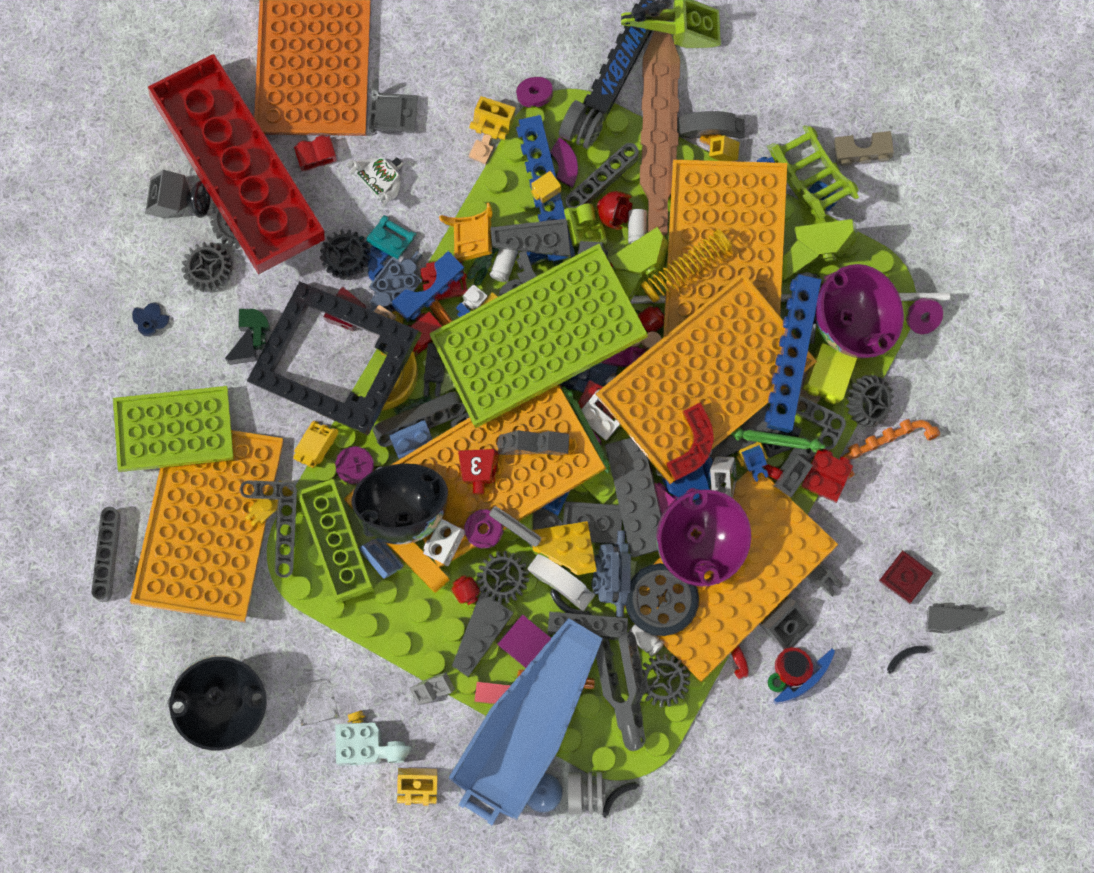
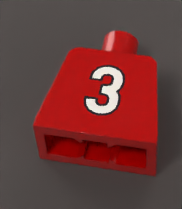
M495 449L458 451L463 482L473 484V494H485V484L495 482L499 459L498 451Z

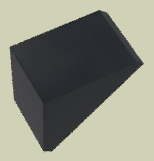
M247 329L225 357L228 364L233 365L257 361L251 330Z

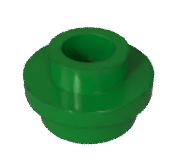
M773 673L768 678V687L773 692H782L787 686L786 683L782 682L778 673ZM774 680H780L781 685L775 686L773 683Z

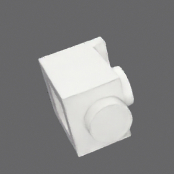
M473 284L463 295L464 301L462 303L469 311H473L480 307L488 296Z

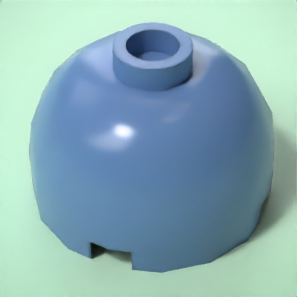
M545 773L527 805L540 813L555 809L563 796L559 780L553 775Z

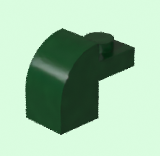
M239 309L238 327L240 331L246 332L247 329L253 332V346L255 350H263V344L267 342L266 333H263V331H271L266 316L256 309Z

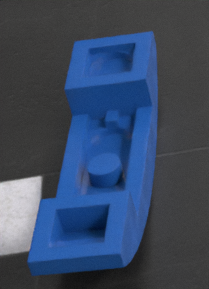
M832 648L817 661V665L821 669L795 692L787 687L773 700V703L777 705L795 700L812 689L826 673L835 650Z

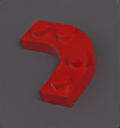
M701 402L682 411L691 428L693 441L689 451L666 463L674 481L701 467L711 452L714 441L713 428Z

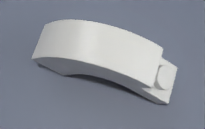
M540 554L536 556L527 568L537 579L556 589L582 611L585 610L595 596L576 577Z

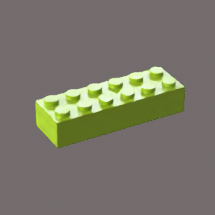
M334 479L298 491L297 495L336 603L338 604L374 591Z

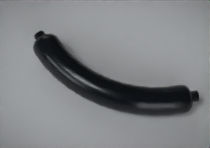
M554 588L551 589L550 595L554 603L563 612L592 615L589 611L577 610L568 606L561 599L558 591L554 590Z
M913 646L902 650L889 663L887 667L888 674L893 673L897 665L904 658L917 653L925 654L930 652V649L927 646Z
M630 782L616 788L605 801L603 818L609 815L612 804L620 795L630 790H636L640 787L637 782Z

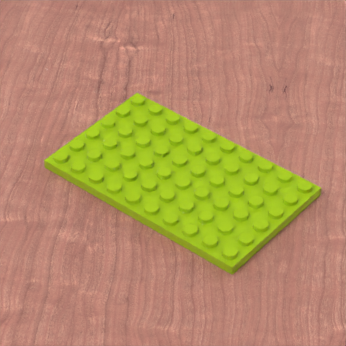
M600 244L585 250L430 333L475 428L648 337Z

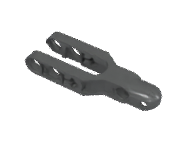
M633 632L622 633L619 636L620 651L629 697L625 701L621 696L617 671L615 672L612 658L614 654L611 652L609 640L606 637H601L603 639L596 654L603 696L615 709L617 725L621 730L625 747L630 751H637L644 746L646 740L640 706L646 687L637 640Z

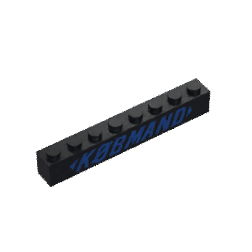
M640 0L639 4L635 3L632 12L637 7L648 6L653 0ZM633 26L623 27L625 30L623 34L619 33L615 42L617 44L615 49L612 48L607 58L609 60L607 64H603L599 74L601 75L599 79H595L591 89L593 91L590 95L587 94L583 103L587 105V114L594 108L597 110L596 115L599 112L605 113L604 121L606 120L653 30Z

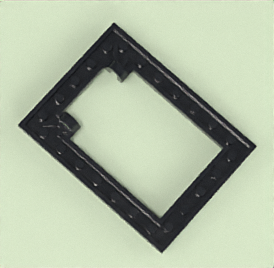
M299 281L247 382L365 435H369L422 333L419 330ZM308 307L379 336L374 348L387 356L366 397H359L354 392H350L345 403L274 373Z

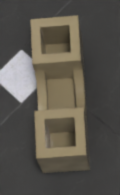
M891 131L872 133L871 146L868 148L858 147L854 142L853 135L835 137L833 142L836 164H841L842 166H849L852 162L867 164L871 160L885 162L890 160L894 154Z

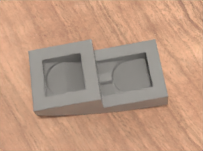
M447 673L431 677L409 688L418 705L431 702L436 697L452 693L455 690Z

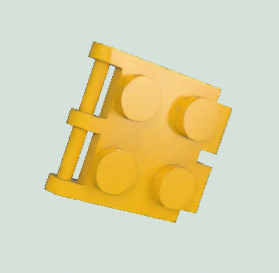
M312 421L295 448L293 459L315 468L317 464L323 461L330 446L333 445L338 435V430L335 428L330 429L325 424L320 425L318 421Z

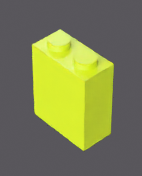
M822 343L815 350L813 357L817 362L809 368L802 389L812 396L825 398V401L828 403L837 404L844 398L857 358L842 354L831 346Z

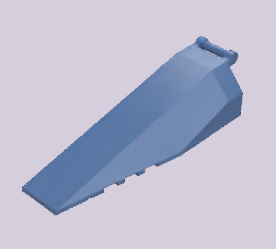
M568 618L540 653L492 706L449 776V780L466 791L458 806L466 807L487 820V823L491 826L500 813L516 821L518 820L560 748L603 638ZM471 795L494 808L493 813L491 814L469 801Z

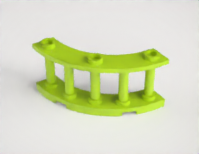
M804 125L805 134L783 146L772 143L767 148L775 163H787L788 185L805 208L810 207L812 209L810 211L811 214L821 219L826 216L824 210H826L827 206L847 195L858 199L857 192H859V189L855 182L842 175L835 162L832 163L817 139L818 134L813 127L811 128V126ZM809 140L816 152L793 165L789 164L784 156L786 152ZM821 159L826 169L804 181L799 180L795 175L799 169ZM830 174L836 181L814 194L807 190V187ZM839 188L843 189L824 200H819Z

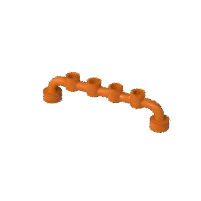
M906 419L899 424L901 428L895 431L892 427H889L882 432L883 436L878 439L875 435H872L865 439L866 444L859 447L858 443L848 447L849 452L842 457L848 460L856 459L864 453L873 451L881 445L890 443L904 434L907 435L920 427L926 430L923 434L927 441L935 439L941 433L937 426L933 427L925 420L911 422L910 419ZM853 470L848 479L855 475Z

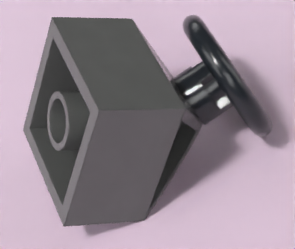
M162 170L150 178L145 214L167 219L189 206L192 207L196 217L203 218L207 215L210 207V195L201 180L194 184L192 192H190L185 175ZM201 186L203 189L201 192H198V189Z

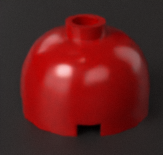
M620 191L607 193L597 204L600 221L612 229H622V223H627L629 220V211L633 207V203L629 202V198L632 197Z

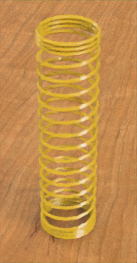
M720 229L716 230L713 233L714 237H712L711 235L708 236L709 241L707 239H704V245L699 242V248L693 246L694 252L692 250H688L689 255L683 253L684 259L682 257H678L679 263L676 260H673L674 266L668 264L669 270L663 267L665 275L661 271H658L659 277L653 274L654 281L651 278H648L649 284L646 281L641 283L642 288L644 289L645 293L648 295V297L651 299L653 303L659 301L660 297L656 293L651 282L658 288L662 295L665 296L656 278L670 293V290L663 281L660 273L670 283L673 289H675V287L669 279L666 271L673 277V279L680 286V283L678 282L677 278L672 272L670 266L677 272V274L681 277V279L684 282L685 280L679 272L675 263L679 265V267L684 271V273L688 276L689 279L691 277L685 270L681 260L688 266V268L695 275V272L688 263L685 255L691 260V262L695 265L698 271L701 270L694 261L691 253L699 260V262L702 264L704 268H706V266L701 261L699 255L696 252V249L703 255L706 261L709 264H711L710 261L707 259L706 255L704 254L700 245H702L705 248V250L710 254L714 261H716V259L710 252L706 242L714 249L717 255L721 257L716 248L714 247L710 237L717 243V245L721 248L724 254H726V252L722 248V246L727 251L732 249L731 243Z

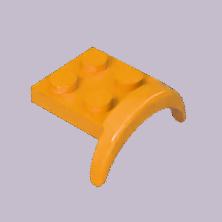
M487 203L485 211L474 216L463 218L439 216V220L442 223L454 227V257L459 262L492 254V206L490 203Z

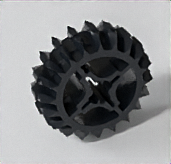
M343 229L340 230V235L333 232L334 237L327 236L329 243L323 242L322 245L325 248L320 249V253L323 254L320 256V260L324 261L322 266L327 267L326 272H332L334 278L338 274L341 280L344 278V275L347 276L348 280L351 279L350 274L358 277L357 271L363 273L362 266L368 267L366 261L371 260V257L367 255L371 253L370 248H367L369 246L368 242H363L364 236L358 237V232H354L352 235L349 229L347 234H344ZM341 242H346V244L343 246L337 245ZM354 244L360 248L359 258L353 253ZM331 251L338 256V263L336 265L330 260ZM346 252L349 253V255H345L344 257L342 256V253H343V254H346ZM347 263H353L352 266L344 267Z

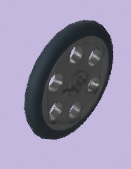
M659 563L649 565L633 576L630 581V593L627 595L625 605L630 619L638 628L652 635L667 636L682 631L692 622L699 607V594L697 586L679 580L664 564ZM660 575L664 576L666 583L658 585L655 582V578ZM681 584L684 587V591L676 594L673 592V586ZM640 587H648L650 593L647 596L640 595ZM667 590L665 594V600L667 602H662V604H660L659 608L657 609L659 605V599L657 597H662V595H664L665 591ZM677 603H682L685 606V611L677 613L674 610V606ZM648 605L651 608V613L643 615L640 612V608ZM666 614L669 617V621L662 624L658 621V616Z

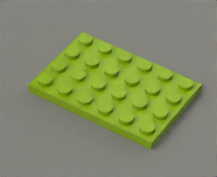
M227 386L113 398L118 472L234 460Z

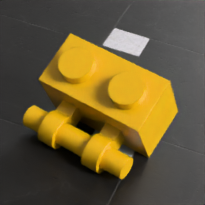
M480 96L474 110L473 122L471 121L469 128L476 130V133L490 135L491 138L496 140L498 138L505 140L512 127L516 107Z
M398 768L397 794L405 795H397V803H405V805H411V803L423 804V806L436 804L437 796L429 795H437V769ZM411 794H423V796H411Z

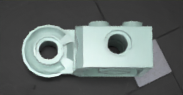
M375 723L335 724L336 764L339 766L379 764L381 759H387V763L405 762V757L408 756L412 749V746H405L403 741L387 742L386 746H383L381 730Z

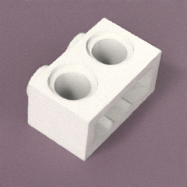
M442 519L440 524L434 529L431 539H428L425 543L423 554L449 566L465 535V531ZM450 528L451 534L445 538L444 532ZM438 546H442V552L436 555L435 549Z

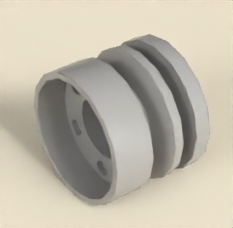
M581 772L568 773L569 814H582L584 805H588L590 814H593V805L598 806V814H603L605 782L602 772H597V781H592V772L588 773L587 781H583Z

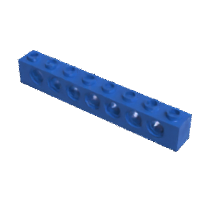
M541 115L520 119L519 126L516 129L518 138L522 137L524 144L520 145L522 154L527 156L528 161L525 162L527 173L531 172L532 179H529L532 190L531 183L542 177L536 175L537 171L543 170L546 173L551 171L555 178L556 175ZM531 135L537 137L535 141H529L527 138ZM534 153H540L542 155L538 159L532 157ZM560 193L543 204L540 200H536L533 197L535 207H539L541 213L538 214L539 222L566 219ZM552 205L554 210L548 212L545 210V207ZM569 229L568 237L571 257L547 254L548 261H552L553 266H557L575 256Z
M798 275L791 281L790 290L792 291V296L788 298L786 309H789L788 317L785 316L783 321L785 333L781 335L779 347L782 348L781 353L776 358L775 365L778 366V369L772 378L774 390L769 394L768 403H771L770 411L767 410L765 415L766 428L788 433L793 430L821 279ZM799 293H804L807 296V300L801 301ZM796 311L803 314V320H798L795 317ZM792 330L799 332V339H795L792 336ZM788 349L795 350V358L788 355ZM785 367L792 370L793 374L791 377L784 373ZM781 386L788 388V395L781 393ZM778 405H782L785 408V414L778 413Z

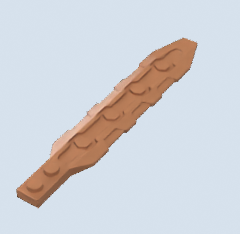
M654 31L643 56L642 66L644 89L641 106L643 111V129L641 131L642 165H640V185L648 198V232L658 227L663 235H667L668 199L671 196L673 160H676L679 135L677 133V113L679 112L678 79L680 78V58L671 34Z

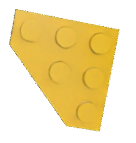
M588 521L532 530L541 537V541L536 547L532 545L533 551L548 556L549 560L560 566H566L576 575L597 572Z

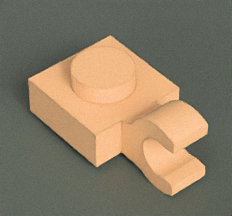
M484 134L482 141L476 140L469 158L486 165L494 149L493 146H490L493 138L490 135Z

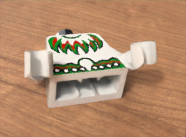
M383 157L348 161L345 168H352L349 174L353 175L355 171H358L356 172L358 179L377 197L376 202H383L382 206L386 207L389 201L397 197L401 179L396 171L403 166L399 158L395 157L389 163Z

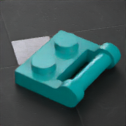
M383 215L379 223L368 235L366 241L399 260L417 234L413 231L409 232L389 220L390 218L386 215ZM386 226L390 228L391 230L395 231L396 233L400 234L406 239H400L399 237L385 230L384 227Z

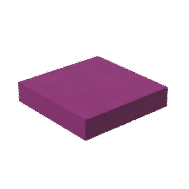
M522 614L497 645L524 668H527L530 662L551 640V637Z

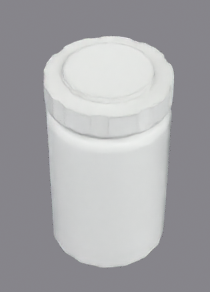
M633 209L629 211V244L647 234L646 210Z
M499 249L490 276L497 281L508 282L518 251Z
M636 625L630 629L629 632H633L636 637L637 645L646 653H649V656H655L663 647L664 642L660 641L656 635L646 633Z

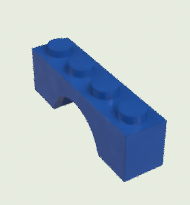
M449 251L434 263L437 276L434 284L429 289L422 292H413L405 289L392 301V306L407 322L410 319L415 320L421 314L420 310L422 308L431 306L435 302L434 298L439 293L441 295L450 288L448 285L452 281L457 282L464 275V267Z

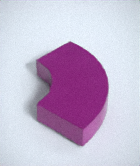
M559 137L550 151V155L556 160L559 167L556 179L573 188L578 175L577 159L572 148Z

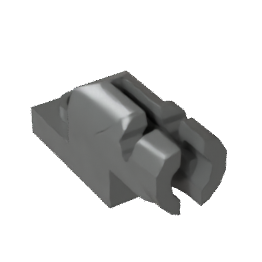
M794 448L781 467L783 473L774 486L788 497H792L813 465L810 462L816 452H813L811 448Z

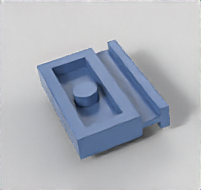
M425 420L389 435L399 460L433 440Z
M373 539L362 545L359 549L383 579L394 574L397 570H401L404 566L387 544L379 539Z

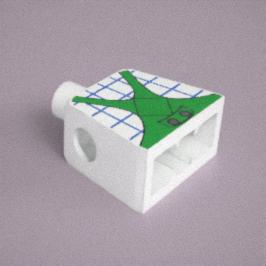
M715 457L710 469L712 490L725 493L733 498L737 479L735 458ZM726 482V486L722 487L721 484Z

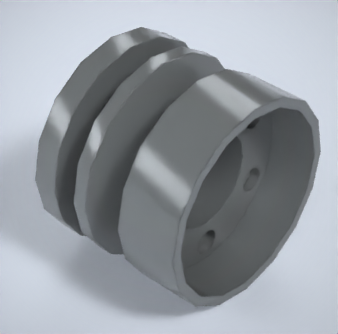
M575 100L563 119L559 136L572 141L578 135L577 145H581L584 142L583 148L590 149L602 130L605 113L599 112L596 115L597 110L593 108L587 115V105Z

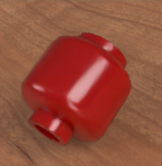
M649 306L638 314V318L647 333L656 332L664 326L665 316L658 307Z
M464 575L455 580L451 588L452 593L460 604L467 603L470 605L478 600L476 596L480 593V589L473 577Z

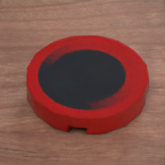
M790 647L777 655L775 671L780 676L782 682L790 686H800L811 678L813 663L805 651Z

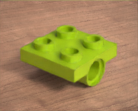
M583 204L576 208L564 210L573 246H579L580 241L602 242L603 245L607 243L603 224L598 215V209L593 208L592 204Z

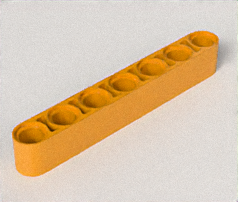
M352 491L344 498V500L353 509ZM414 542L409 544L386 543L433 592H438L450 580L427 555L423 554L424 552Z

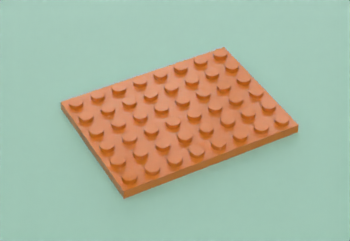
M259 0L254 119L264 135L366 136L371 0Z

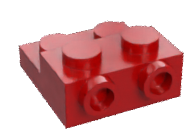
M818 450L811 463L813 466L806 475L801 487L837 503L853 470V465H851L850 460L844 457H840V459L833 457V453L829 450Z

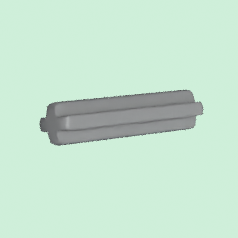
M497 506L492 508L489 514L492 518L534 547L540 543L541 537Z

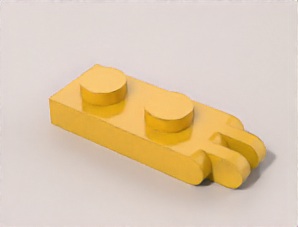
M284 486L282 489V493L286 497H290L293 493L287 486ZM271 488L270 490H268V491L265 493V495H266V496L272 495V494H273V488ZM259 499L248 509L250 513L245 519L249 521L254 516L255 519L251 522L252 526H255L258 522L264 523L277 511L278 500Z

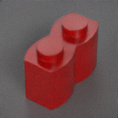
M320 135L313 141H301L294 146L301 172L337 161L330 136Z

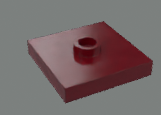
M902 550L880 578L879 582L908 604H911L934 573Z

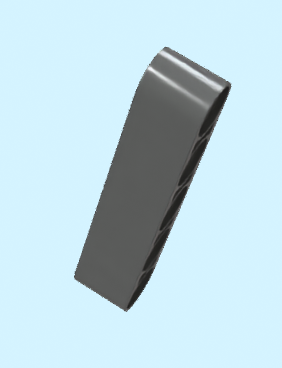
M633 143L623 145L567 196L566 208H576L570 205V202L574 200L580 203L578 206L590 204L636 163L638 160L637 146ZM627 151L634 152V156L628 157L625 155V153ZM614 163H618L621 165V167L619 169H613L611 165ZM599 176H605L607 177V180L601 182L597 178ZM586 188H591L593 192L591 194L584 193V190Z
M450 392L377 423L373 427V433L378 444L382 447L393 445L389 435L424 420L428 429L461 416L465 412V406L457 392Z
M106 507L101 511L91 589L93 597L102 603L109 601L112 596L121 516L113 507ZM115 513V518L112 521H107V515ZM107 532H113L111 539H104ZM104 551H111L109 558H102ZM107 569L108 575L105 578H100V572ZM101 588H105L106 594L103 597H98V591Z

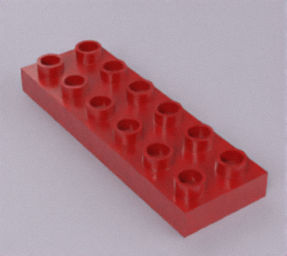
M215 54L148 86L150 99L258 275L325 240L324 229Z

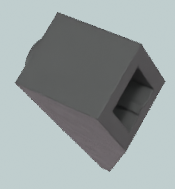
M934 603L933 606H929L927 609L926 632L946 634L986 618L988 612L978 607L966 610L963 606L953 605L952 608H946L944 604Z

